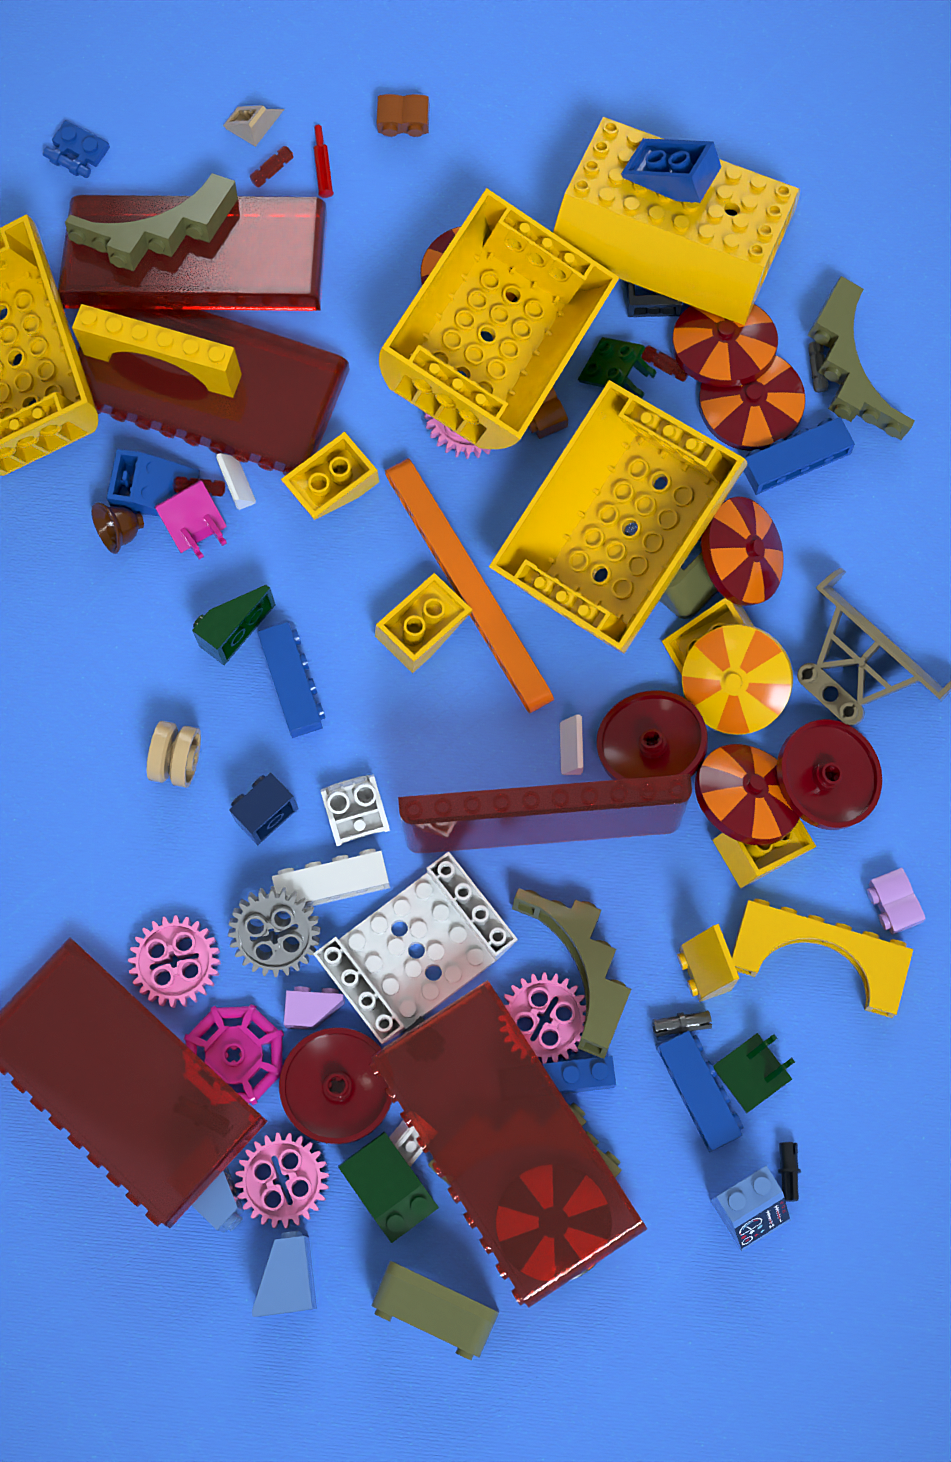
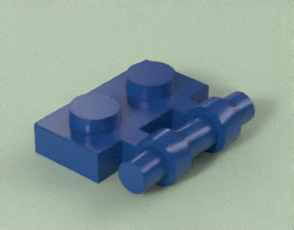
M65 120L52 139L53 145L58 148L53 150L45 147L43 156L50 159L52 164L56 166L62 165L69 169V172L75 176L81 175L88 178L91 174V169L86 167V165L89 163L97 167L110 146L107 141ZM68 153L77 157V159L72 160L68 158Z

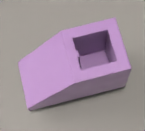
M294 987V991H286L284 1026L288 1029L315 1030L345 1004L344 994H339V990L333 988H323L322 993L311 992L309 987Z

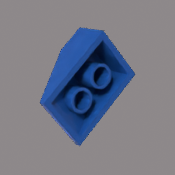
M643 138L621 175L626 180L672 200L700 203L721 169V164L713 141Z

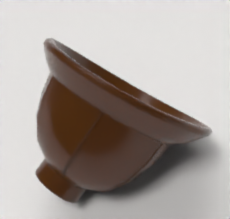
M100 502L94 503L92 506V519L96 531L103 544L113 554H117L121 546L131 542L137 535L138 529L144 528V521L140 512L134 513L131 509L123 506L108 507Z

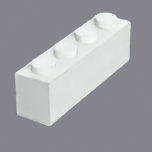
M375 849L363 850L359 852L360 856L351 858L348 855L337 856L332 859V862L321 864L320 861L311 862L305 865V869L294 871V868L282 869L277 872L278 875L272 876L276 893L280 894L283 887L286 888L287 896L296 891L297 901L306 898L305 908L388 889L390 885L382 851L376 852Z

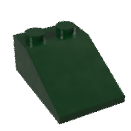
M267 585L261 586L210 609L205 615H200L194 622V629L192 630L199 647L222 665H225L276 605L270 587Z
M385 1131L338 1165L346 1180L391 1243L439 1208Z

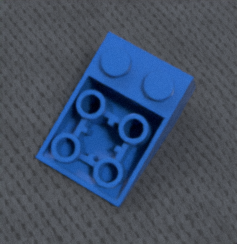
M117 449L106 499L110 507L123 506L131 509L134 513L140 512L145 515L159 516L155 506L198 482L200 470L144 452Z

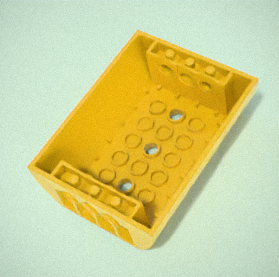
M603 117L564 194L553 233L620 277L619 279L745 325L794 215L800 196V188L719 159L721 169L700 203L672 200L626 180L621 175L643 138H663ZM734 210L737 212V215L731 216L725 211Z
M486 188L382 346L379 353L381 374L390 390L478 448L503 449L516 444L525 433L620 277ZM506 293H514L518 301H509L506 298ZM481 332H489L493 337V341H485L481 337ZM457 371H462V372H464V373L467 375L468 378H466L465 376H463L462 374H460V373L457 372Z
M27 214L0 228V313L3 309L7 308L6 317L0 320V476H5L95 432L99 421L37 226ZM21 354V362L18 365L14 366L13 361L15 359V356ZM32 400H36V403L29 406Z
M609 380L489 567L535 599L617 651L625 654L748 463L742 456ZM660 477H667L668 483L666 487L660 490L655 489V481ZM630 523H637L638 529L636 533L631 536L625 535L626 526ZM600 569H607V578L602 582H596V572Z

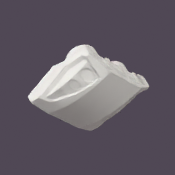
M374 774L349 779L320 790L336 846L374 833L390 831Z

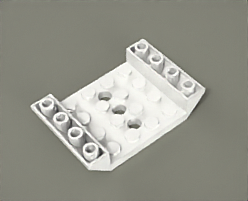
M449 851L428 866L425 875L339 940L337 937L333 938L313 953L381 1044L405 1032L420 1016L425 1017L494 964L518 941ZM397 922H403L408 927L407 933L400 937L392 933V927ZM414 944H420L425 949L424 955L418 959L412 958L409 955V948ZM431 966H437L442 971L441 977L436 981H431L426 977V970Z

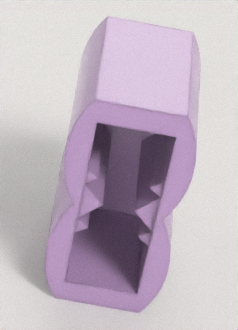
M903 868L872 879L869 882L870 888L867 889L869 899L873 905L877 904L882 913L878 915L880 923L884 930L889 929L891 935L925 921L924 912Z

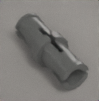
M708 1010L686 1015L681 1012L677 1013V1016L652 1020L654 1025L653 1032L656 1038L712 1028V1024L709 1023L712 1020Z

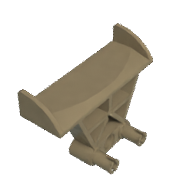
M843 568L835 570L816 587L822 595L836 606L817 664L806 663L802 665L798 670L797 677L801 685L843 723L852 726L858 725L865 716L864 705L918 682H921L941 702L951 692V681L944 688L940 686L832 588L846 573ZM842 613L848 616L875 641L861 658L835 636ZM833 641L853 658L826 662ZM882 647L914 677L891 686L866 662ZM859 665L857 700L823 669ZM865 671L871 674L886 689L865 697ZM828 687H836L838 690V698L833 702H827L824 698V692Z

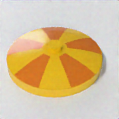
M729 624L706 633L692 646L683 665L682 687L685 698L698 709L706 725L727 734H748L765 728L783 712L792 693L793 671L784 648L769 633L751 625Z

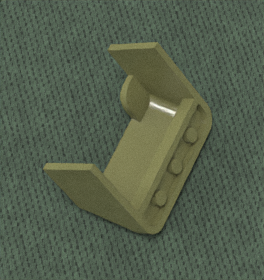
M702 552L685 570L679 569L659 600L682 619L694 617L718 592L707 573Z
M392 1261L389 1262L371 1305L376 1308L375 1315L387 1321H391L392 1317L408 1323L456 1346L457 1350L455 1353L469 1360H472L473 1356H481L499 1315V1312Z

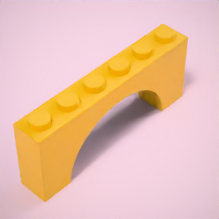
M81 304L72 326L83 354L107 362H109L111 355L116 352H133L155 357L189 372L198 378L207 387L208 391L232 398L242 375L235 349L231 346Z
M748 900L731 955L737 972L755 977L762 962L772 952L786 945L795 943L823 945L844 956L859 973L865 989V1011L889 1018L897 1015L913 949L907 948L905 942L895 939L887 942L879 939V935L872 932L863 931L860 934L851 931L852 927L846 924L836 923L834 926L824 923L825 919L819 916L808 915L807 918L797 915V911L792 908L781 907V909L770 907V903L765 900Z

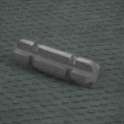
M811 342L808 349L811 358L810 364L812 379H814V391L825 392L829 386L828 379L818 373L825 359L823 354L824 348L823 345L817 342Z

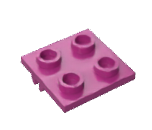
M201 480L155 506L180 553L191 548L198 559L203 558L204 556L196 543L212 534L222 546L227 544L220 531L227 526Z

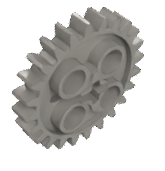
M271 886L269 894H266L263 888H260L258 897L250 892L248 895L249 902L241 899L239 903L241 909L234 908L232 915L235 918H230L229 926L233 928L229 929L228 936L234 938L231 940L230 947H239L236 950L235 957L244 955L242 965L245 966L251 962L253 964L252 972H255L260 967L263 968V976H266L268 970H273L274 976L277 977L281 969H283L286 975H289L291 966L296 971H299L300 961L308 964V955L314 956L313 953L316 952L314 946L319 945L320 940L316 935H319L321 927L314 925L318 923L319 917L310 916L313 913L314 907H304L306 898L297 901L296 891L287 896L285 887H283L280 894L276 893L274 886ZM279 911H285L289 913L291 917L288 919H281L277 916L276 913ZM259 919L264 925L260 927L253 926L250 920ZM295 937L299 943L291 945L285 939ZM266 944L271 947L272 951L263 952L258 946Z

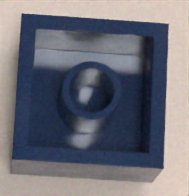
M271 772L267 776H260L252 784L253 789L246 795L241 794L231 803L232 808L229 809L235 822L257 846L299 809L294 796Z

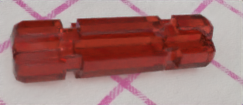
M287 146L280 148L277 151V155H272L260 166V170L256 169L250 175V180L256 187H261L266 182V178L270 179L284 167L283 163L287 164L293 159V153Z
M649 345L643 351L641 358L648 363L653 362V366L669 375L674 374L675 378L682 382L688 378L689 375L679 366L675 359L662 352L657 353V349Z
M177 476L173 481V490L181 492L201 480L208 493H211L212 496H223L225 493V482L221 480H214L212 482L210 479L190 478L187 480L186 477Z

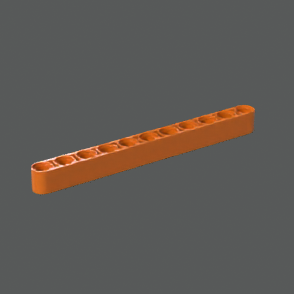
M407 458L385 470L390 485L454 591L473 609L469 616L526 710L532 713L554 701L551 690L411 460Z

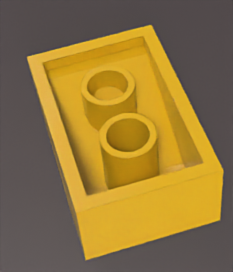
M344 431L284 476L281 481L310 516L316 520L362 496L379 483L378 470Z
M433 573L376 624L375 637L413 674L441 647L473 609Z
M724 598L662 641L681 675L690 649L706 633L729 624L754 626L741 605L734 604Z
M800 819L785 838L770 845L745 844L730 838L724 833H721L712 840L740 889L816 847Z
M719 924L713 925L681 945L677 958L682 970L687 969L690 976L687 984L692 997L697 996L699 1002L730 992L739 980V976Z

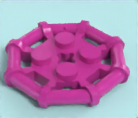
M253 1004L242 1007L219 1008L215 1005L210 1008L211 1011L189 1034L184 1036L183 1040L186 1041V1073L184 1078L200 1090L212 1102V1106L249 1103L255 1105L258 1103L257 1100L280 1077L283 1067L282 1037L284 1033L266 1019L256 1009L257 1006ZM243 1018L242 1025L229 1027L225 1026L223 1019ZM253 1021L267 1035L260 1039L257 1038L248 1029L251 1022ZM216 1023L219 1029L207 1041L201 1039L208 1029ZM270 1043L271 1064L263 1062V1045ZM197 1046L203 1047L205 1050L204 1065L197 1066ZM230 1048L232 1050L237 1048L241 1050L239 1061L233 1060L228 1062L229 1054L227 1051ZM260 1069H263L266 1072H268L260 1080V1082L254 1088H252L251 1084L249 1083L250 1079ZM209 1071L219 1081L215 1089L201 1076L202 1074ZM227 1084H243L245 1091L224 1093Z

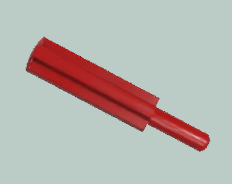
M318 124L314 127L316 137L314 155L319 189L318 195L322 198H328L333 196L334 192L332 189L328 148L324 144L322 126Z

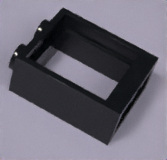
M627 282L628 317L680 316L682 302L664 295L635 296V284Z

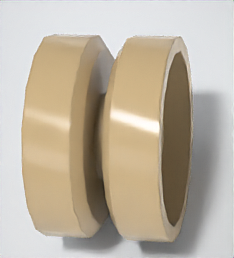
M160 721L154 730L149 747L146 770L148 780L163 783L170 776L173 785L189 787L199 759L201 746L200 729L184 726L178 733L175 723Z

